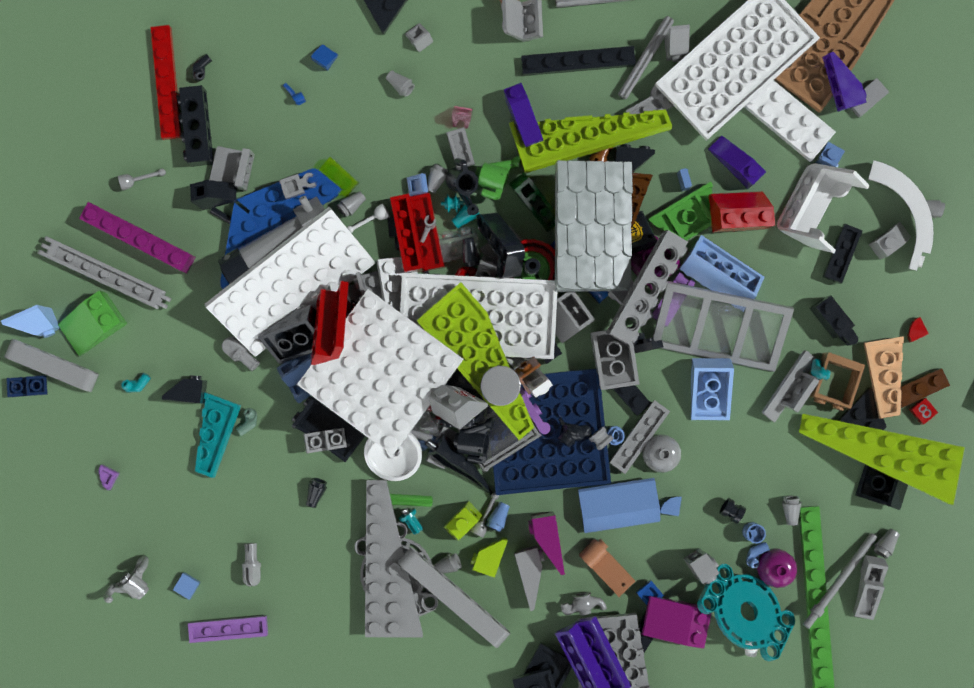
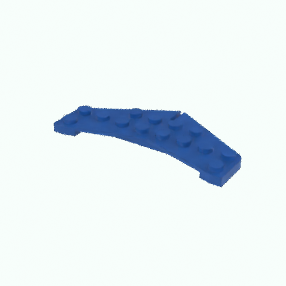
M312 168L298 174L300 179H302L306 173H312L313 177H310L307 182L308 184L315 182L317 185L312 189L305 187V194L285 199L281 184L278 182L237 199L250 212L247 213L234 203L225 255L296 217L297 215L293 209L302 205L299 201L300 197L306 196L309 201L317 196L321 204L324 205L336 198L342 189L322 172ZM223 273L220 280L222 289L229 285Z

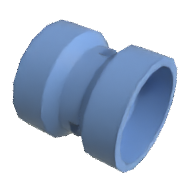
M748 522L742 529L744 538L752 543H760L765 539V529L757 523Z

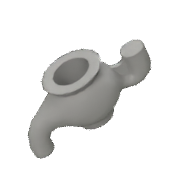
M591 592L574 594L572 596L574 600L571 605H568V603L561 604L562 612L565 615H571L574 612H579L580 615H587L591 613V609L596 605L600 607V610H605L607 607L601 598L590 596Z

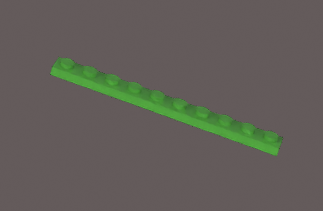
M819 506L801 507L799 513L807 618L811 614L810 610L815 604L817 605L827 592ZM828 605L825 607L823 615L817 618L810 629H808L813 688H834Z

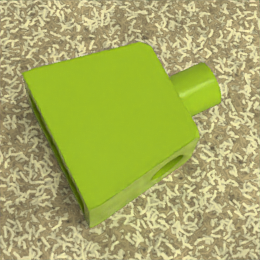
M468 501L443 527L456 541H459L480 520L482 514Z

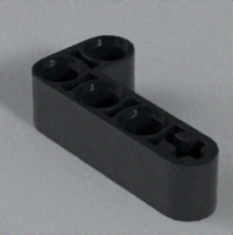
M499 213L478 214L477 227L498 255L497 273L499 278L520 277L525 258L523 244Z

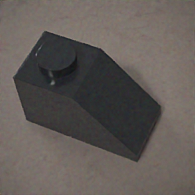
M190 375V379L183 378L163 394L162 400L205 403L204 393L206 392L207 381L201 380L202 376Z

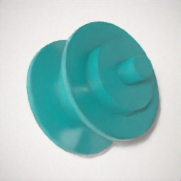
M457 193L454 197H450L447 194V198H444L445 202H441V206L445 205L448 213L451 209H455L458 212L460 205H464V202L460 201V197H457Z

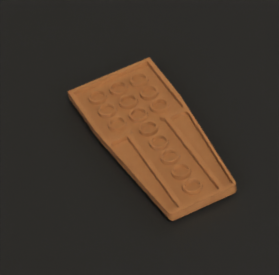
M812 0L799 16L820 38L775 78L774 81L820 113L833 96L822 57L830 52H834L851 71L894 0Z

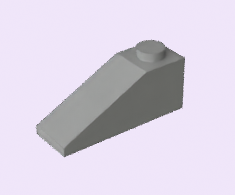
M537 546L514 552L530 611L535 609L542 572L541 562L545 561L542 549L538 550Z

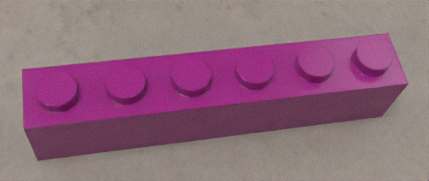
M90 202L86 204L79 218L184 273H188L196 258Z

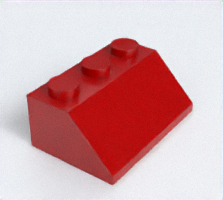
M764 192L709 194L712 232L765 230L775 226L774 207Z

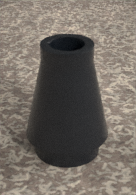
M474 238L462 239V262L465 267L479 265L481 258Z
M312 478L309 481L307 506L317 507L318 502L327 489V482L325 480Z

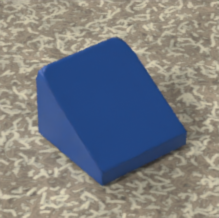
M323 44L311 55L312 61L327 71L338 57L337 53Z

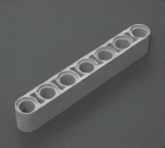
M411 547L398 561V564L494 647L498 648L510 635L509 630L414 548Z

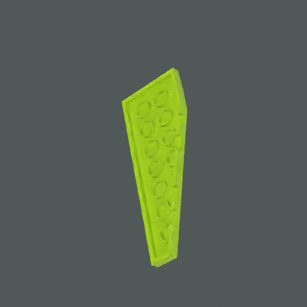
M460 282L416 321L427 333L464 359L457 369L518 440H521L534 428L521 393L512 403L497 406L488 402L481 392L482 377L490 368L495 366L510 368L487 311L463 283Z

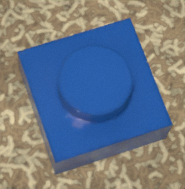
M651 580L636 592L646 605H648L649 596L660 598L664 596Z

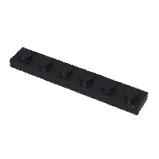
M634 46L521 56L523 76L635 67L636 65Z

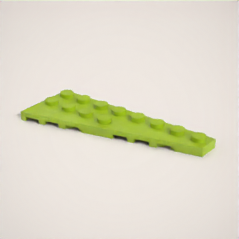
M666 109L644 111V113L639 114L627 112L623 113V115L614 116L605 114L602 117H592L590 115L565 117L562 120L545 119V121L537 122L543 141L525 147L514 122L509 123L525 174L555 165L558 160L569 161L672 129Z

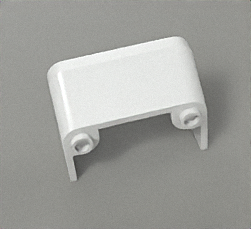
M816 163L811 164L804 170L778 219L777 227L784 234L811 248L835 253L836 250L824 239V233L816 229L833 197L842 198L846 196L852 186L868 189L870 185L855 170Z

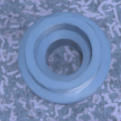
M612 426L607 430V434L614 438L609 444L618 445L623 442L625 434L620 427Z

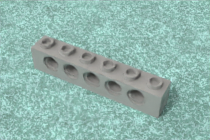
M669 230L661 233L607 329V334L628 345L637 340L639 328L647 322L649 318L648 312L656 306L658 302L657 296L660 291L663 292L668 284L666 280L677 269L678 265L676 263L679 257L682 258L686 253L688 241ZM666 249H669L671 252V257L668 260L664 257ZM657 266H659L662 270V273L659 277H657L654 273V270ZM647 283H650L652 286V291L649 294L645 292V285ZM638 300L643 304L640 311H637L635 308V303ZM630 317L633 320V325L627 328L625 321Z

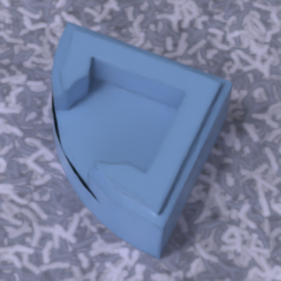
M675 496L666 500L660 507V513L679 516L682 497Z

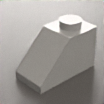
M689 25L670 26L664 38L667 61L680 62L689 53Z
M898 222L872 241L869 246L879 259H883L902 247L911 236L901 222Z

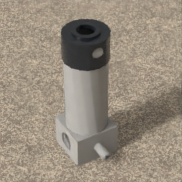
M306 196L300 197L299 201L302 205L293 209L297 215L296 217L246 245L218 258L221 272L227 282L231 284L323 212L325 209L317 196L309 201Z

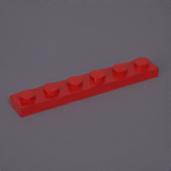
M170 25L151 27L161 139L181 138V123L177 100L178 91L172 29Z

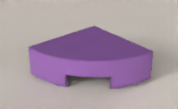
M101 464L99 467L100 480L104 488L111 490L120 473Z

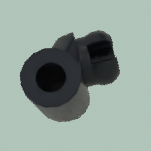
M207 54L193 64V77L197 81H202L205 78V67L212 62Z

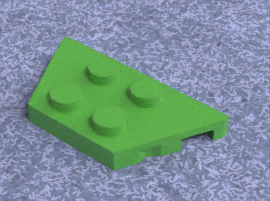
M712 182L707 183L648 219V222L662 231L669 230L686 241L712 226L709 194H712L713 188Z

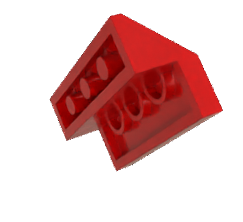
M408 193L390 197L404 272H426L445 268L437 225L435 228L430 229L424 243L420 242L425 228V217L429 215L428 224H432L435 219L430 193L410 196Z
M340 281L336 292L325 289L320 290L316 304L311 365L335 360L341 355L344 348L349 282Z

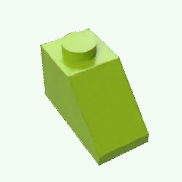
M503 537L480 548L478 554L474 553L470 563L473 564V570L495 578L508 541L507 538Z

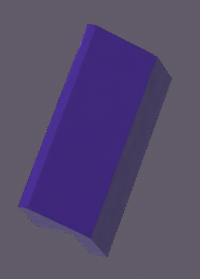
M596 616L580 619L555 633L582 688L631 687Z

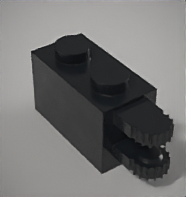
M832 295L824 297L810 308L833 339L840 338L847 346L857 344L858 336H856L852 329L855 326Z

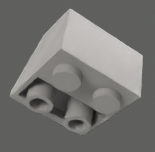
M575 291L567 292L557 299L555 334L561 343H564L595 320Z

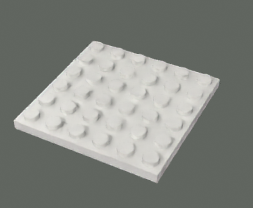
M368 289L346 318L344 348L340 357L321 364L311 365L297 385L393 456L430 406L428 396L441 385H445L464 359Z

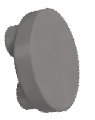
M492 367L482 377L481 392L484 398L491 404L497 406L508 405L520 393V379L517 373L509 367Z

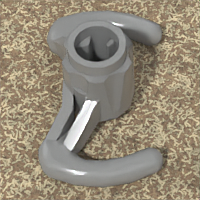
M145 555L141 556L137 560L132 573L129 574L127 572L120 579V582L112 583L104 594V601L111 603L113 601L111 596L114 592L127 593L132 598L141 599L149 590L148 584L142 580V575L148 566L149 558Z

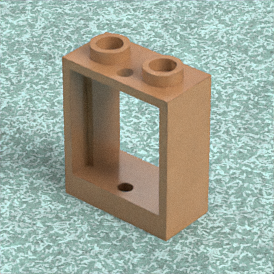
M829 352L823 353L821 357L822 367L826 369L828 363L850 370L852 373L842 401L818 393L823 379H818L819 383L809 397L814 398V402L825 405L826 402L833 404L832 408L840 411L851 409L865 365Z

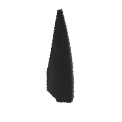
M442 434L436 442L431 439L426 441L425 445L430 448L427 454L438 463L466 477L490 495L493 493L474 464L467 461L465 454L458 453L454 443L446 435Z

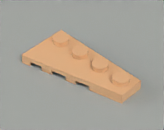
M904 336L864 343L879 419L899 416L901 412V370Z

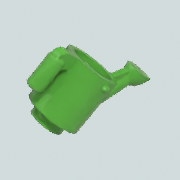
M520 156L507 161L484 162L483 166L477 167L478 186L486 188L482 190L481 196L493 200L501 198L509 171L519 167L521 162Z

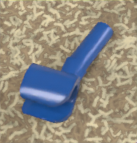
M287 83L283 85L297 105L306 102L302 92L295 94Z

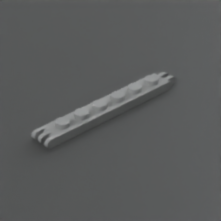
M45 236L44 240L51 243L50 245L42 243L41 247L47 249V251L39 250L38 254L156 309L159 306L167 309L168 305L162 303V300L170 302L171 298L165 296V291Z

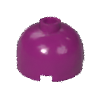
M774 548L759 557L758 574L760 579L768 586L783 588L790 585L796 578L797 564L794 558L785 550Z

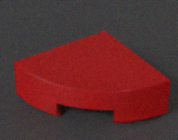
M921 317L914 319L910 325L907 335L909 343L929 334Z

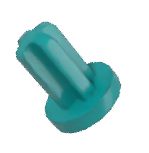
M405 508L402 510L403 514L399 517L400 522L405 521L414 535L422 531L423 527L415 516L417 511L415 508L409 510Z

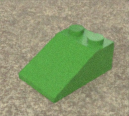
M97 291L78 305L58 326L78 356H81L127 325V322L108 294Z

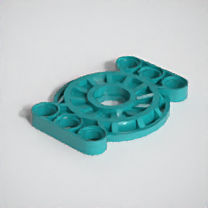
M719 565L716 569L718 572L720 569H724L727 577L723 578L719 572L713 582L706 584L697 602L699 611L703 614L714 612L720 630L735 645L748 650L760 649V654L766 661L771 662L778 659L795 625L794 614L788 610L781 612L777 597L771 588L760 579L750 575L734 576L733 570L729 565ZM712 584H716L718 586V594L713 592ZM705 599L711 603L710 610L704 606ZM744 602L748 603L754 610L753 621L746 620L741 614L740 608ZM782 615L788 618V625L783 623ZM776 630L781 634L780 641L775 638L774 633ZM768 646L774 651L773 657L767 653Z

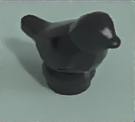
M562 418L558 419L563 428L558 440L568 448L574 445L576 441H581L586 436H592L591 428L588 425L566 423Z

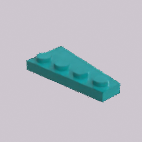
M205 392V406L202 409L203 422L199 433L201 438L200 446H198L195 472L215 478L242 405Z

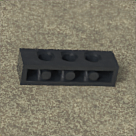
M202 85L179 88L180 94H177V100L182 113H179L180 123L183 124L181 138L182 142L185 143V150H183L184 161L191 167L212 165L214 157L207 90ZM197 104L194 111H189L191 105ZM194 123H199L196 130H191V126ZM200 141V147L193 149L194 143Z

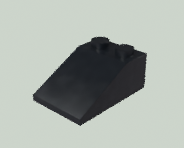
M312 305L295 310L259 334L258 338L279 364L312 353L316 311Z

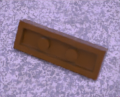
M939 368L902 385L901 408L950 386L943 369Z

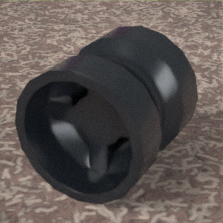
M727 498L719 514L724 517L728 516L733 523L738 524L743 518L746 508L742 505H735L734 500Z

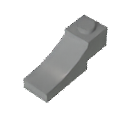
M865 555L860 570V585L853 610L855 617L874 620L885 589L883 581L888 570L885 558Z

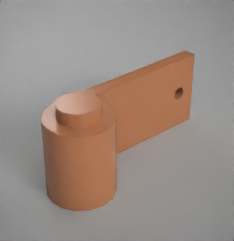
M601 538L598 541L594 539L578 555L620 597L635 580L606 550L608 546Z

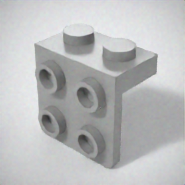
M502 0V28L505 34L523 42L543 37L542 0H528L525 2Z

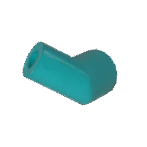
M814 359L812 361V376L820 380H828L831 374L830 370L822 367L821 360Z
M143 372L138 380H124L121 387L129 393L140 392L150 381L151 377Z

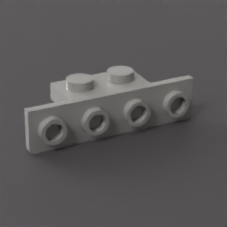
M806 350L802 351L762 410V414L774 423L785 407L798 413L819 383L816 377L808 374L812 369V361L816 358Z

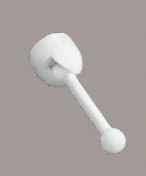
M382 203L375 208L374 215L347 228L353 233L354 229L375 218L385 220L390 215Z

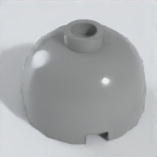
M658 434L653 436L644 447L642 457L650 469L655 472L665 473L672 471L679 464L681 449L674 438Z

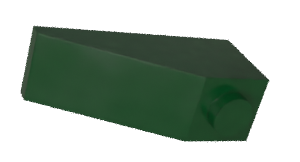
M523 172L509 186L548 232L555 226V210L530 177Z

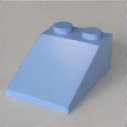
M692 358L691 420H730L734 375L731 358Z

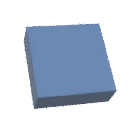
M681 169L678 171L677 176L681 191L683 192L689 190L692 184L688 169Z
M421 173L407 178L410 196L428 193L426 174Z
M184 572L173 591L190 600L201 582Z

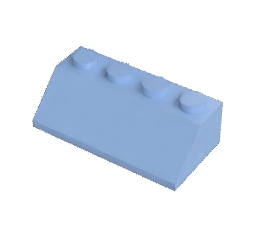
M702 235L680 267V270L687 276H691L702 286L710 290L751 299L756 298L764 280V276ZM732 304L743 312L745 311L746 307Z

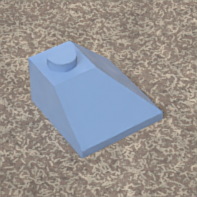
M35 305L1 320L2 325L36 336H44V338L53 336L55 331L60 329L52 308Z

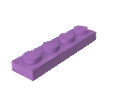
M267 615L189 622V643L268 636Z

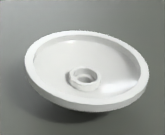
M410 432L398 448L399 450L392 456L368 438L364 448L366 463L374 474L385 480L401 481L407 479L418 470L421 464L422 449L420 443Z

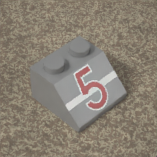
M441 385L428 396L433 413L459 430L488 407L485 401L461 387Z

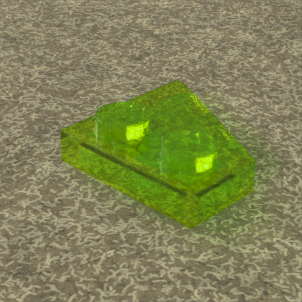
M329 157L319 169L320 172L342 189L339 195L348 197L360 183L332 157Z

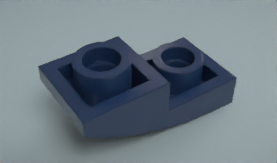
M47 375L7 378V397L48 395Z

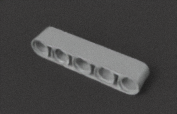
M11 339L4 355L9 360L88 392H92L99 376L98 373L15 339Z

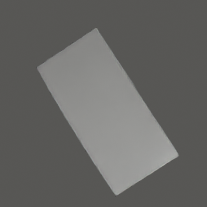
M344 428L303 434L306 453L347 447Z

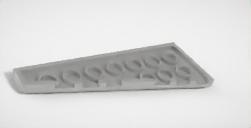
M367 480L365 637L423 638L410 575L398 564V561L404 556L387 480Z

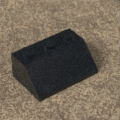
M865 464L855 496L900 510L908 484Z

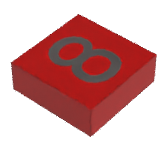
M923 398L909 409L921 425H924L938 414V411L927 398Z

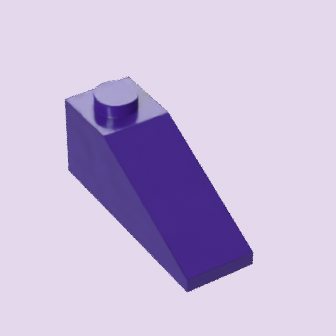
M834 52L823 56L837 111L840 112L867 103V94L865 89H863L862 83Z
M522 83L504 89L506 104L525 147L543 141Z
M723 136L708 149L747 189L753 186L766 173L751 156Z

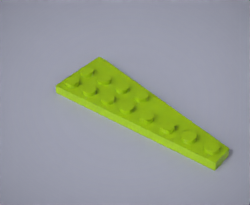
M802 414L800 434L947 504L954 505L965 447Z

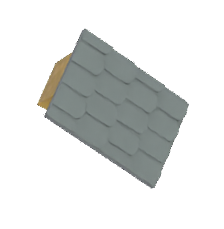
M560 160L556 162L555 292L628 291L630 289L632 162Z

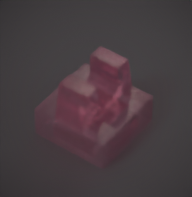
M454 106L452 111L453 127H457L458 121L462 120L465 124L464 127L468 129L473 109Z

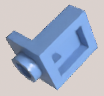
M827 142L815 163L838 167V163L845 151Z

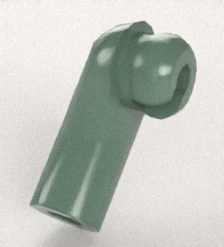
M247 408L244 411L245 423L236 428L241 436L249 432L257 424V412L252 408Z

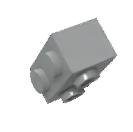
M700 548L683 558L695 578L702 584H709L717 578L716 575L719 572L716 568L719 565L713 557Z

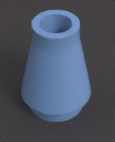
M499 502L487 519L488 523L486 526L498 532L502 528L504 529L510 506Z

